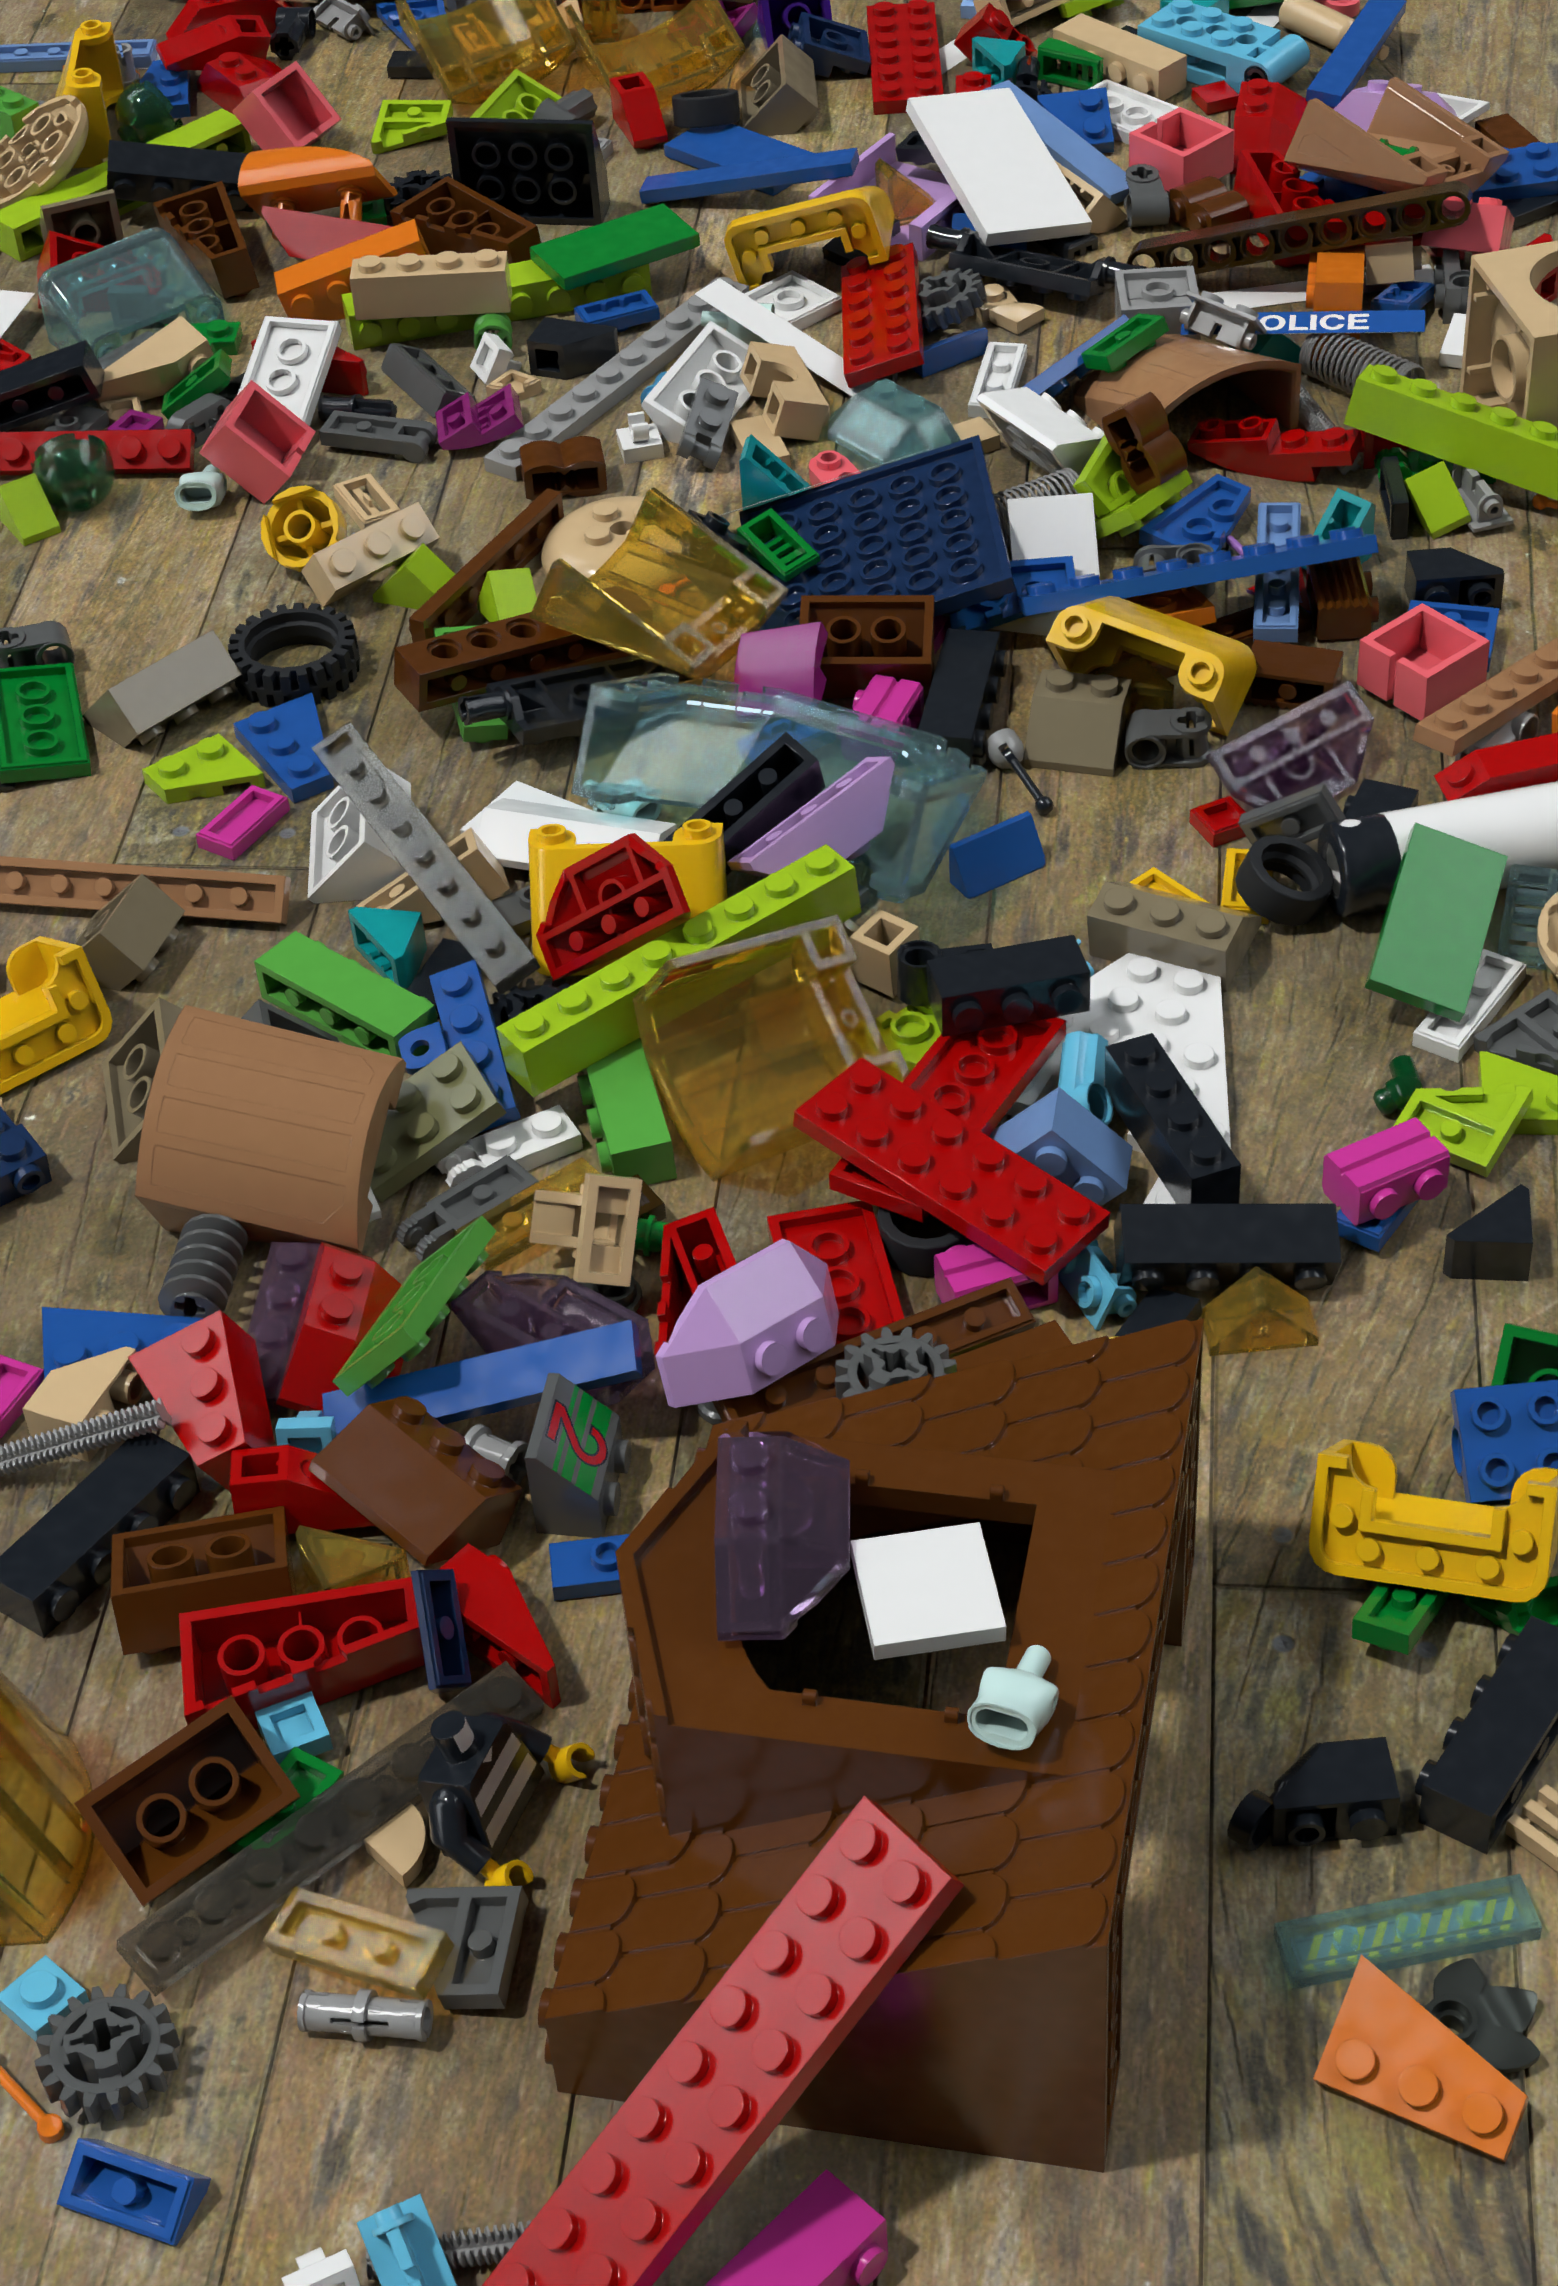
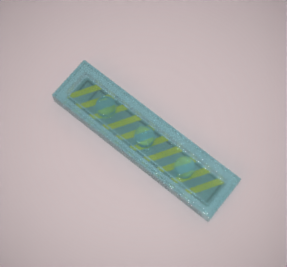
M1516 1874L1274 1923L1273 1936L1293 1990L1352 1978L1361 1954L1379 1970L1386 1971L1539 1940L1542 1925L1521 1875Z

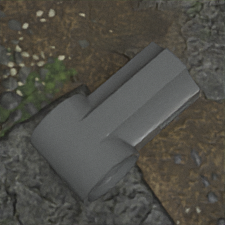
M582 88L579 91L573 90L556 102L546 98L538 106L532 119L589 120L594 117L598 106L594 102L593 94L587 89Z

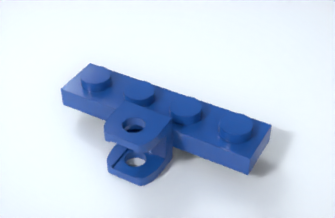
M476 960L430 975L429 978L442 1027L438 1021L415 1029L398 1041L401 1057L407 1063L405 1068L407 1073L414 1075L439 1055L461 1041L473 1056L507 1112L481 1132L520 1119L519 1107L510 1075L506 1070L487 991ZM422 1045L429 1046V1050L424 1055H413L417 1047Z

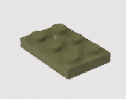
M461 1041L402 1082L396 1110L388 1109L370 1185L373 1194L381 1203L507 1113L473 1056Z

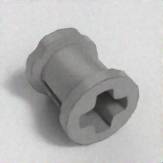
M476 1424L471 1427L464 1436L466 1444L485 1459L499 1464L504 1469L505 1475L519 1485L527 1474L525 1455L528 1443L523 1441L508 1442L492 1435V1430L483 1424Z

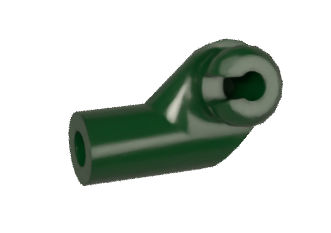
M1400 1055L1395 1057L1389 1064L1392 1079L1385 1083L1386 1087L1375 1091L1373 1099L1382 1114L1391 1115L1397 1109L1403 1111L1415 1089L1423 1088L1415 1062L1411 1056Z

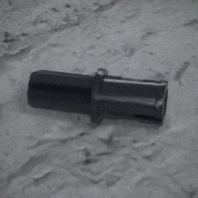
M354 394L351 398L323 395L318 402V415L322 421H327L334 410L395 418L397 414V406L393 401L365 399L360 394Z

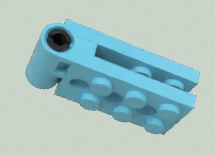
M1173 0L1138 25V36L1187 55V81L1202 86L1224 80L1238 94L1242 81L1249 82L1252 79L1260 78L1281 84L1306 66L1310 59L1309 47L1305 40L1298 35L1288 34L1280 39L1281 30L1253 22L1249 17L1233 16L1224 13L1216 7L1197 5L1191 0Z

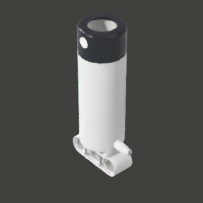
M1558 781L1327 822L1319 832L1317 843L1318 854L1321 855L1331 868L1334 879L1333 888L1327 901L1334 913L1344 918L1387 910L1409 833L1415 822L1508 856L1499 890L1558 879Z

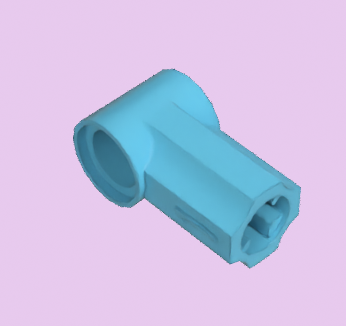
M1083 1031L1066 1034L1065 1042L1062 1043L1058 1087L1105 1125H1108L1113 1116L1111 1096L1104 1086L1105 1046H1108V1041L1098 1033L1091 1034Z

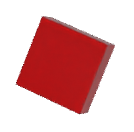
M1224 80L1192 88L1191 100L1207 115L1235 109L1237 106L1239 94Z
M1231 796L1190 809L1189 823L1213 848L1246 836L1238 824L1241 814L1246 813V811Z

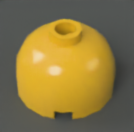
M306 485L290 487L277 494L271 501L274 505L269 509L268 515L264 514L261 520V540L267 553L283 567L298 572L302 571L314 553L347 537V522L338 504L324 492Z

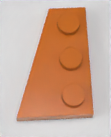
M1361 1954L1313 2080L1506 2163L1529 2097Z

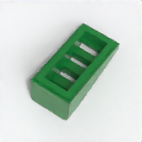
M1050 37L1038 46V60L1040 62L1038 80H1046L1049 83L1079 90H1087L1103 81L1102 57ZM1057 59H1060V65H1057ZM1068 61L1071 62V70L1068 69ZM1078 64H1082V75L1078 73ZM1089 66L1093 67V79L1089 78Z
M772 508L737 528V534L749 543L747 549L759 561V564L784 582L789 581L821 561L820 555ZM790 551H792L790 554H788V555H786L785 557L779 559L780 557H782V556H784L785 554H787V553H789Z

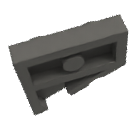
M1549 988L1473 1036L1475 1051L1478 1053L1479 1051H1487L1540 1070L1558 1074V994Z
M522 1885L408 1888L406 1894L407 1902L414 1915L419 1931V1940L430 1965L432 1981L444 2009H505L529 1901Z

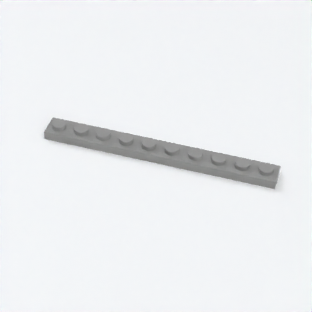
M716 277L709 283L711 284L720 278L743 294L749 292L748 285L735 282L728 277ZM695 294L543 412L526 423L524 427L520 428L483 457L485 471L518 482L522 478L519 453L521 446L539 440L554 441L560 444L578 435L685 351L705 327L701 326L703 310L721 311Z

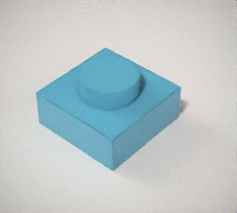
M312 1691L255 1711L257 1724L265 1745L278 1764L284 1760L294 1746L313 1756L333 1749L330 1734Z
M45 1955L0 1992V2009L36 2042L38 2036L53 2035L48 2022V2017L51 2014L66 2017L71 2013L67 1999L73 1996L80 2000L82 2004L89 2002L86 1990Z

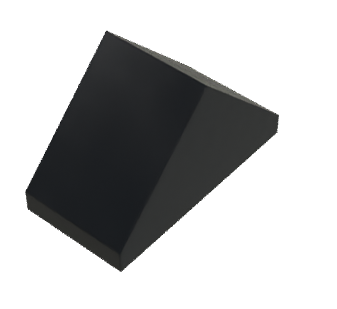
M1520 1184L1447 1234L1443 1274L1450 1279L1528 1281L1533 1235L1530 1194L1527 1187Z

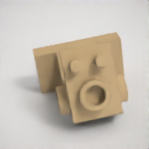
M585 1173V1181L581 1183L580 1193L535 1190L529 1242L573 1247L572 1257L575 1258L573 1280L576 1282L630 1287L643 1180L633 1177Z

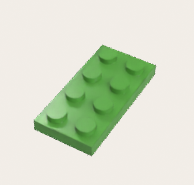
M480 1216L412 1270L332 1382L347 1397L365 1383L371 1389L376 1387L392 1372L395 1367L394 1361L399 1357H402L406 1362L410 1361L429 1343L430 1338L425 1333L433 1330L445 1319L450 1312V1309L445 1304L452 1302L466 1289L470 1281L465 1276L473 1273L489 1256V1253L484 1248L496 1230L483 1216Z

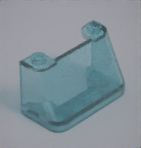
M159 227L149 228L51 267L42 274L38 282V295L49 342L59 350L87 340L97 359L122 346V336L185 311L189 323H209L218 319L225 320L220 299L177 240L166 230Z

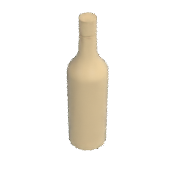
M1284 0L1279 10V22L1283 27L1332 50L1337 47L1355 21V19L1314 0ZM1383 45L1375 57L1380 60L1386 59L1389 54V47Z

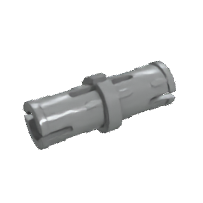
M362 1988L358 1990L356 1995L317 1992L312 1989H305V1993L301 1994L298 2003L297 2023L301 2032L316 2031L352 2034L353 2039L358 2042H370L374 2036L415 2039L420 2042H426L432 2030L433 2004L427 1998L419 2000L378 1996L377 1991L374 1989Z

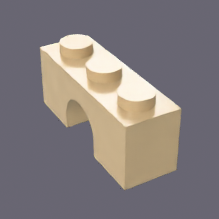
M750 341L740 378L751 396L767 398L762 417L772 435L818 441L822 427L826 426L829 421L830 407L795 347Z
M416 502L314 553L301 572L324 608L357 591L364 582L382 570L390 568L392 571L422 543L431 550L440 536L419 502Z
M878 909L861 927L856 925L851 919H848L795 949L793 952L836 972L841 970L843 975L894 998L897 995V951L906 942L920 940L919 927Z

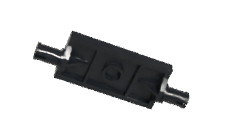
M933 224L930 225L926 236L927 248L950 252L948 268L950 269L961 268L962 273L972 269L974 274H980L981 279L984 276L996 278L997 284L1003 286H1018L1019 283L1031 285V291L1037 293L1051 294L1054 293V290L1066 292V298L1076 301H1088L1089 297L1102 295L1105 290L1114 287L1115 270L1146 268V266L1116 262V259L1112 256L1103 257L1091 264L1001 245L986 246L980 239L979 233L967 227L957 230Z
M699 650L698 652L674 657L670 653L656 655L653 658L648 653L487 683L486 693L459 697L458 712L465 726L500 718L523 746L529 744L538 745L549 740L568 736L577 737L588 732L608 728H622L628 724L648 720H662L667 716L685 713L686 697L678 689V682L711 677L713 663L710 654L706 653L707 650Z

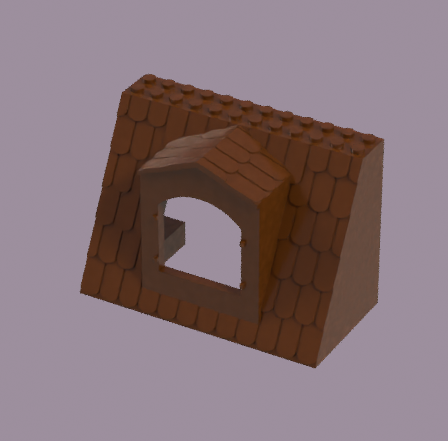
M1204 1318L1195 1321L1183 1319L1111 1339L1108 1336H1103L1014 1361L1002 1359L935 1378L930 1374L842 1399L830 1397L771 1414H766L763 1411L712 1426L707 1447H699L697 1449L694 1464L674 1488L666 1489L615 1552L632 1670V1680L628 1694V1709L631 1715L628 1724H619L616 1732L614 1759L617 1761L614 1775L605 1774L602 1781L599 1799L600 1811L603 1812L599 1826L591 1825L588 1830L585 1843L587 1871L584 1879L576 1878L573 1883L569 1904L570 1916L573 1917L569 1933L561 1932L558 1936L554 1952V1970L558 1972L553 1988H544L538 2008V2026L547 2031L545 2063L553 2065L558 2092L625 2102L863 1796H866L878 1803L955 1875L964 1884V1887L778 2125L1104 2173L1121 2062L1124 1904L1163 1646L1164 1644L1182 1646L1195 1558ZM980 1522L983 1537L986 1541L1029 1545L1006 1668L1016 1669L1028 1647L1032 1645L1045 1647L1051 1654V1663L1042 1678L1056 1685L1059 1689V1697L1052 1717L1043 1730L1035 1737L1032 1745L1023 1750H1009L998 1748L977 1738L968 1727L967 1714L960 1713V1708L946 1706L945 1711L818 1696V1690L804 1688L803 1693L770 1690L754 1670L745 1653L738 1632V1611L745 1583L760 1555L765 1557L782 1553L785 1556L887 1530L914 1532Z

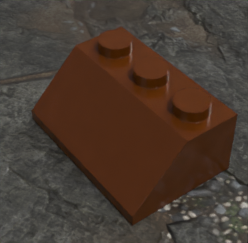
M801 595L799 625L822 622L828 632L820 669L827 679L822 699H854L858 690H865L876 674L894 677L897 682L901 679L920 682L924 690V699H927L934 676V595Z
M400 1396L367 1405L312 1459L308 1468L310 1472L424 1566L451 1559L468 1543L478 1550L500 1545L523 1490L522 1487L505 1475L504 1469L499 1464L485 1459L466 1444L465 1438L460 1433L446 1428L427 1412L426 1407L421 1402L408 1396Z
M284 1506L112 1535L111 1601L123 1655L140 1652L155 1654L169 1647L180 1646L179 1613L297 1595Z
M231 1695L74 1804L144 1908L293 1804L301 1796Z

